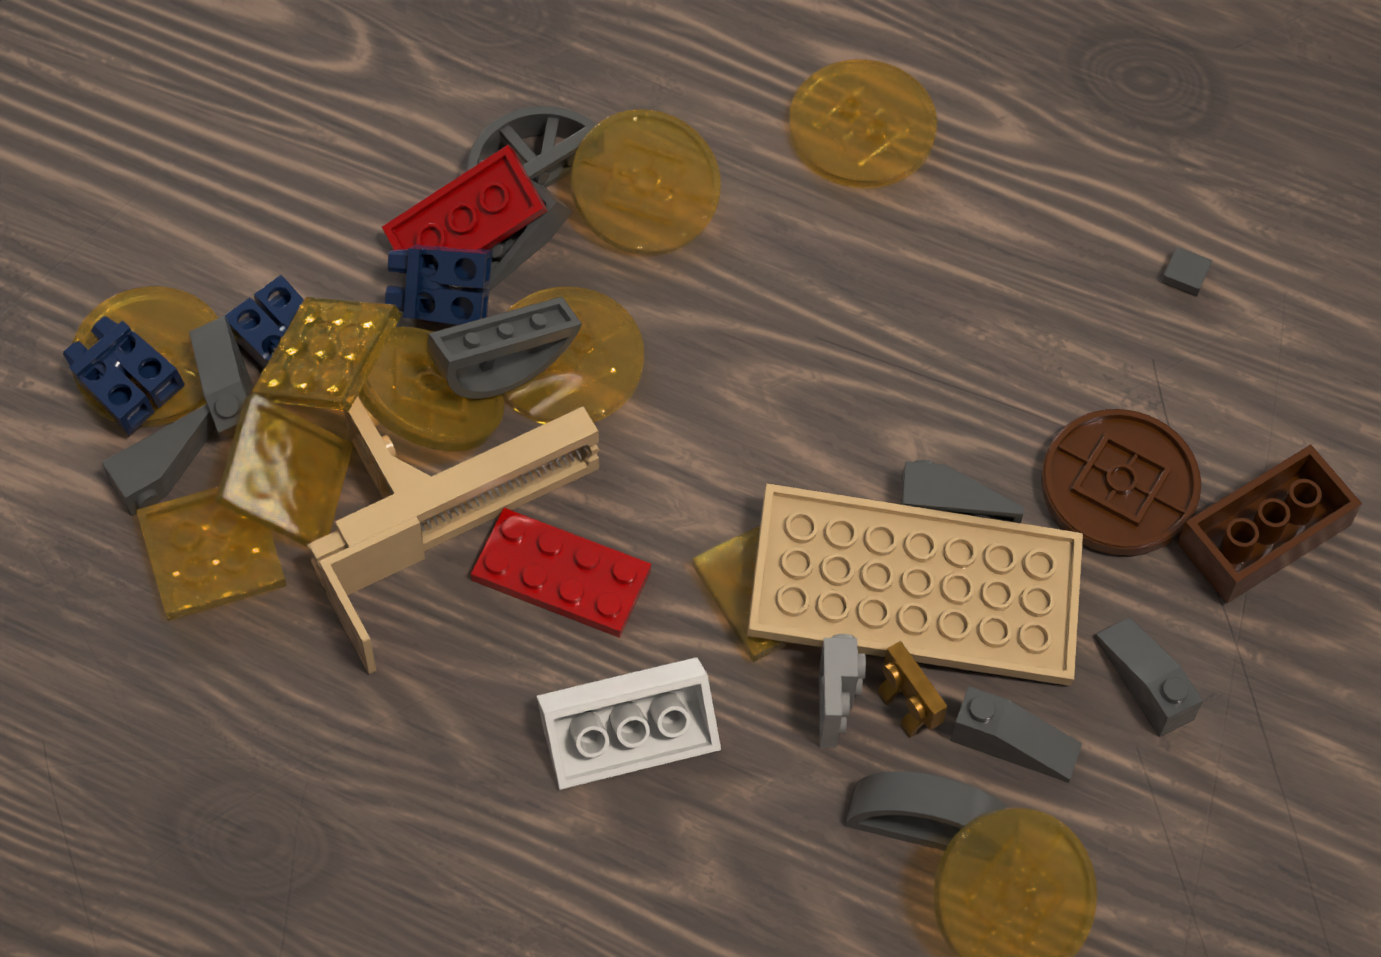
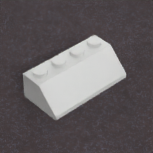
M697 657L537 695L543 730L560 790L721 750L708 675Z

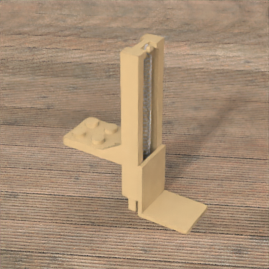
M357 393L342 399L348 437L383 499L335 521L337 531L307 544L314 557L311 559V563L321 585L325 588L327 598L368 674L376 671L371 640L348 595L424 560V551L500 516L503 508L513 510L598 470L599 457L597 453L600 449L597 443H599V431L584 406L431 477L396 458L395 448L388 435L381 437L376 429L379 426V422L370 404L363 406Z

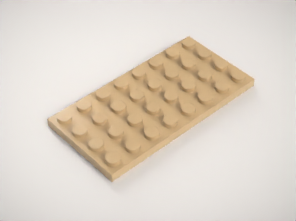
M766 484L747 636L822 647L824 638H831L837 634H850L857 638L858 653L885 657L888 647L901 641L916 662L1071 686L1075 673L1083 534Z

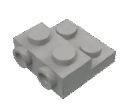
M837 634L823 640L819 666L820 748L837 747L839 733H846L847 717H849V711L853 708L855 695H862V679H865L866 670L865 653H858L857 638L850 634Z

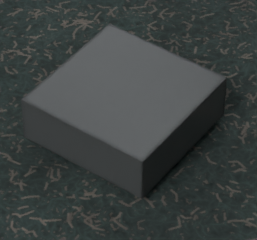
M1176 247L1162 283L1198 296L1212 260Z

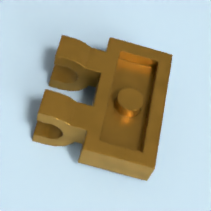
M901 641L888 647L883 665V672L887 680L878 689V694L882 700L888 705L894 701L898 693L903 692L907 698L906 704L910 712L902 719L900 725L909 738L916 735L917 730L924 724L929 731L942 724L948 707Z

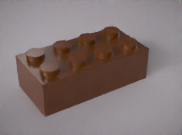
M1310 444L1187 520L1177 544L1228 604L1351 526L1362 503Z

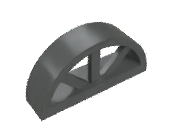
M535 106L516 110L491 123L479 135L471 149L467 171L509 144L525 162L522 166L529 178L547 188L604 153V131L589 118L565 108ZM544 135L542 150L539 156H536L522 140L527 137ZM556 136L566 138L555 145Z
M561 296L429 333L427 352L429 358L452 391L465 398H488L513 390L542 373L570 346L578 334L582 323Z
M892 771L868 775L856 783L845 827L1010 867L1018 829V820L1013 811L1002 801L971 785L931 774Z

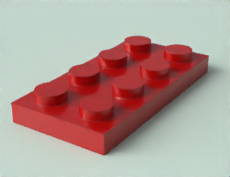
M506 145L383 225L382 229L394 250L408 249L416 244L457 249L489 250L548 212L515 151L512 147Z
M503 508L471 572V581L620 638L651 573L652 564Z

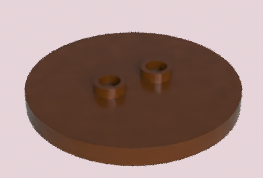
M1106 409L1078 417L1067 424L1055 436L1043 462L1041 486L1044 501L1052 517L1063 530L1082 533L1083 545L1114 555H1138L1160 549L1180 536L1185 522L1194 516L1201 494V476L1198 463L1190 447L1167 424L1137 411Z

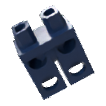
M416 244L408 249L389 251L388 272L406 273V287L388 286L385 293V307L403 312V318H417L454 325L486 318L488 315L490 289L484 288L490 285L493 250L457 249ZM449 285L463 286V287H472L473 289H471V288H462V287H453V286H449Z
M279 275L254 294L255 302L249 297L224 315L228 319L237 345L239 344L253 357L255 362L269 374V377L276 384L283 380L294 390H297L307 383L311 377L310 371L304 365L305 363L314 358L324 368L330 366L339 358L338 349L330 338L329 325L322 318H319L316 312L282 275ZM279 291V294H277L276 296H274L272 299L269 300V297H270L273 293ZM247 313L249 314L246 318H244L238 323L239 318L242 315Z
M103 316L93 325L91 330L94 337L98 340L94 346L88 350L79 341L74 342L64 350L63 355L69 363V368L79 385L130 435L155 413L149 400L160 408L185 386V383L177 368L137 333L132 331L123 320L117 324L108 317Z

